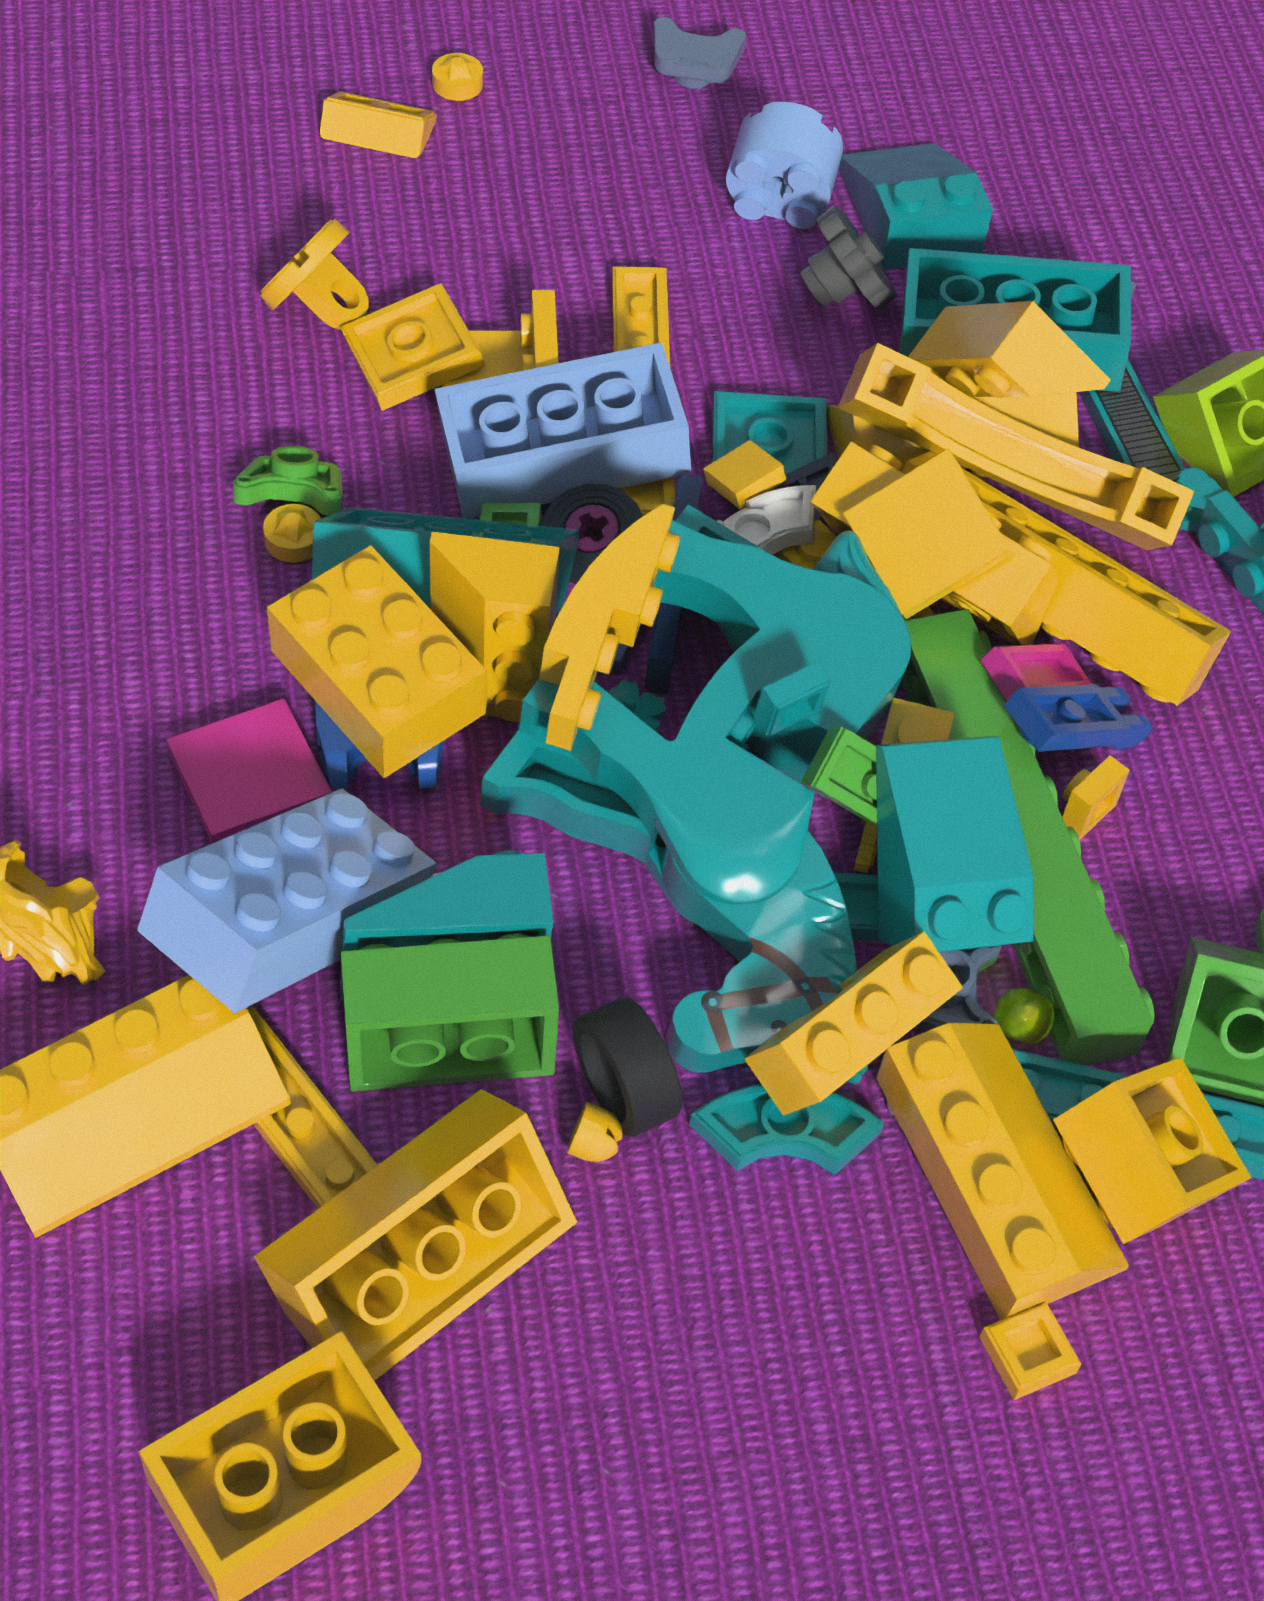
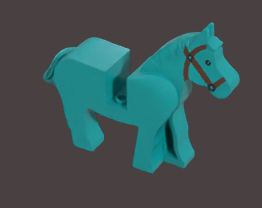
M687 505L677 520H672L670 533L680 535L681 539L671 572L658 570L653 586L664 589L660 603L693 610L716 622L734 653L705 686L689 711L676 739L673 741L664 739L594 682L592 690L602 692L591 730L578 728L571 751L546 744L549 716L559 685L538 679L522 701L519 730L482 778L480 805L494 814H519L540 819L570 837L613 849L638 859L647 867L673 908L690 922L699 925L739 961L726 975L720 990L697 991L683 998L674 1010L666 1034L669 1053L677 1064L692 1072L709 1073L722 1068L747 1063L744 1060L745 1057L785 1026L809 1014L843 990L840 984L857 971L849 917L839 884L822 848L808 831L816 791L806 785L803 786L801 781L831 724L842 726L869 743L881 728L908 666L911 655V639L907 625L892 593L870 563L863 545L855 532L850 530L841 532L831 543L813 570L786 562L769 554L692 506ZM820 661L831 677L820 712L771 736L769 734L765 736L753 718L762 688L812 663ZM868 1065L851 1077L848 1082L859 1084L862 1074H865L868 1069Z

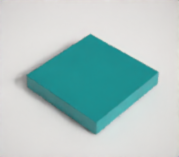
M714 391L712 463L748 440L754 442L782 463L785 475L826 456V398Z

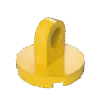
M336 218L334 220L330 219L260 291L262 293L260 297L265 301V304L273 311L293 291L324 323L335 329L341 330V326L363 317L369 308L367 293L361 283L331 253L350 231ZM332 292L337 293L343 298L347 308L337 303Z

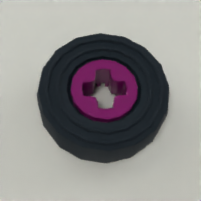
M584 484L569 489L556 498L544 514L542 526L580 529L579 543L569 582L577 584L591 563L604 549L643 516L637 503L623 490L607 484ZM587 526L597 531L602 530L603 539L594 542L589 536L584 537L583 531L587 530Z

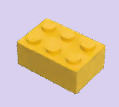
M371 545L267 606L271 651L383 778L388 777L486 714L487 670Z

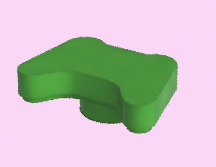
M302 446L279 447L272 451L271 456L257 457L233 481V502L239 505H251L270 499L301 502L313 506L322 514L332 515L342 511L341 470L333 463L318 461V453L310 448Z

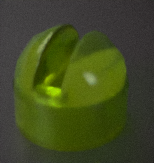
M1012 988L1002 994L997 1001L994 1019L1000 1024V1028L1005 1036L1022 1044L1031 1045L1040 1042L1051 1030L1054 1021V1009L1046 996L1028 988Z

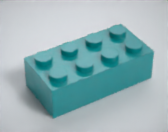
M909 248L899 353L908 357L945 307L1034 301L1111 379L1105 389L1101 390L1120 392L1131 345V265Z

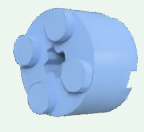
M772 102L763 105L762 111L752 117L750 112L742 121L726 175L727 188L735 200L734 209L737 214L749 220H758L764 215L784 219L790 225L799 229H807L814 226L817 221L816 218L826 210L829 204L843 153L842 137L835 126L832 133L821 123L822 114L808 106L792 102Z

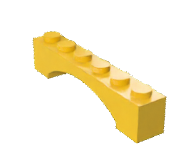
M879 343L860 354L838 405L839 409L934 453L940 454L949 448L958 464L1144 550H1153L1173 544L1194 494L1193 490L1144 467L1136 468L1114 461L1022 424L951 386L930 371V367Z

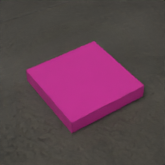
M285 698L166 739L168 753L211 844L332 793Z

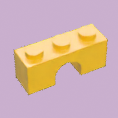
M925 931L883 950L840 984L843 990L809 1014L789 1023L744 1058L783 1116L822 1102L963 988Z

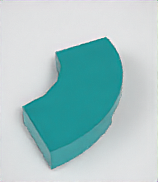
M762 1084L733 1090L704 1104L691 1114L689 1126L737 1171L760 1158L788 1155L813 1161L833 1175H836L882 1133L884 1122L860 1104L834 1092L820 1103L783 1116Z

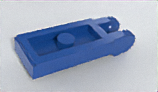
M1097 684L1019 688L1015 690L1004 704L1006 710L1019 725L1018 730L1021 736L1030 745L1034 746L1038 752L1113 746L1115 750L1133 748L1144 741L1153 728L1144 715H1121L1127 709L1131 700L1122 687L1099 688Z

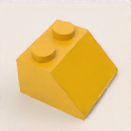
M1182 1057L1117 1080L1053 1119L1063 1137L1066 1153L1080 1167L1098 1199V1207L1104 1220L1115 1229L1123 1244L1167 1224L1252 1178Z

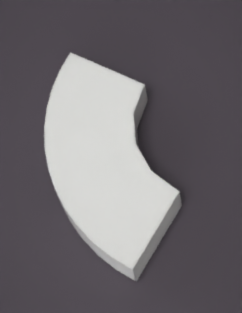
M816 485L786 487L755 496L746 501L745 508L731 515L724 522L721 520H717V522L771 555L790 546L813 543L816 508L810 501L816 494Z

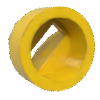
M586 1101L573 1130L566 1153L584 1161L596 1163L614 1156L618 1152V1144L616 1142L620 1141L623 1137L622 1126L617 1116L605 1108Z

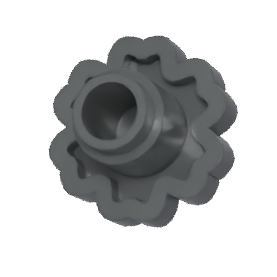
M835 205L816 218L818 226L829 244L808 259L810 265L800 271V274L811 293L824 308L833 301L840 304L859 289L871 304L879 309L898 296L894 285L880 263L884 259V255L867 231L860 235L850 219Z

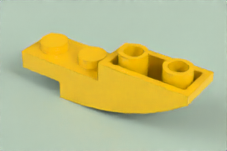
M666 504L658 506L616 537L591 563L572 589L559 612L544 646L539 678L540 680L559 685L549 716L546 744L571 751L578 728L591 730L602 692L592 690L597 671L609 674L619 643L633 647L640 625L644 624L653 627L664 590L653 585L658 570L671 572L681 539L680 535L670 533L675 507Z

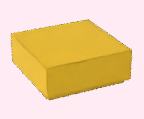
M748 440L703 468L707 484L739 509L746 506L747 500L769 492L787 480L783 464L751 440Z
M1046 1301L984 1327L979 1336L1013 1400L1076 1374L1081 1366V1362Z

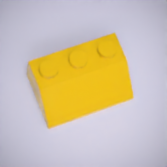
M1034 301L945 307L908 356L930 367V371L972 398L1035 397L1105 389L1111 381Z
M432 532L430 538L431 610L487 670L486 714L483 716L499 717L510 722H520L522 701L540 678L544 646L556 620L560 547Z

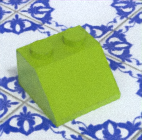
M1264 349L1233 352L1153 396L1163 427L1178 455L1192 468L1198 467L1200 470L1204 469L1205 473H1209L1208 477L1213 478L1232 497L1264 480Z

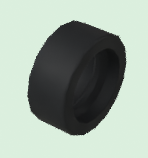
M630 997L619 998L576 1018L573 1027L574 1042L585 1077L600 1107L607 1109L617 1116L624 1136L635 1137L679 1115L683 1102L681 1085L675 1065L655 1024L638 1003Z

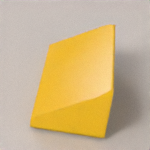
M340 91L324 99L320 135L326 140L410 158H418L422 154L434 128L437 114L427 109Z

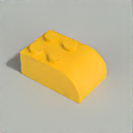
M342 1331L138 1451L148 1485L216 1601H239L358 1527L395 1499L411 1482L421 1465L420 1451Z

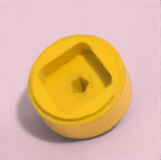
M450 53L443 55L432 66L433 89L438 95L448 100H469L477 96L483 88V66L478 59L468 54Z
M287 504L275 508L267 515L263 523L266 549L273 557L284 562L295 563L312 558L314 522L320 520L321 517L312 508L301 504Z

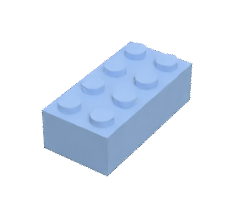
M662 342L435 389L443 439L463 518H480L482 503H540L542 505L552 503L565 491L584 484H607L619 489L681 476L682 474H691L689 426Z
M341 788L158 866L137 931L235 1014L341 960L344 919L431 878L437 863L417 848L411 839L398 833L369 810L363 801Z

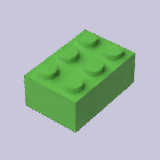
M515 933L504 935L497 940L461 942L456 939H440L428 945L391 947L385 944H371L359 950L341 951L351 1092L554 1075L559 1003L550 936L530 937L525 934Z

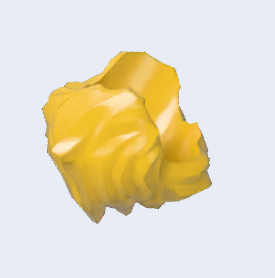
M15 839L13 842L1 846L0 952L2 958L5 961L15 959L18 953L31 964L42 981L54 982L56 972L60 973L62 978L70 974L74 975L82 985H87L92 979L97 981L105 973V969L94 956L93 916L94 910L97 908L96 902L100 898L93 883L80 877L58 887H48L43 879L32 873L25 866V852L20 850V841Z

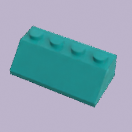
M350 507L314 522L312 580L371 545L428 607H431L430 538L432 532L560 547L557 614L561 611L564 604L579 543L580 529ZM483 532V537L478 536V533ZM531 538L537 539V542H532Z

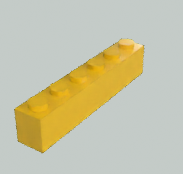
M929 451L907 460L902 473L906 475L938 454ZM961 468L987 512L1002 524L999 529L1000 533L1018 543L1022 536H1026L1043 546L1053 555L1049 563L1053 565L1060 580L1040 625L1043 630L1056 638L1072 640L1090 652L1092 660L1098 665L1112 671H1122L1141 683V689L1155 700L1165 703L1172 702L1178 706L1199 690L1231 633L1229 629Z

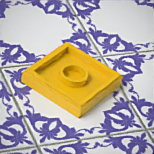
M442 283L340 327L344 340L381 411L485 366L481 351Z
M949 448L843 513L853 532L858 535L877 573L892 593L905 619H908L1013 555Z

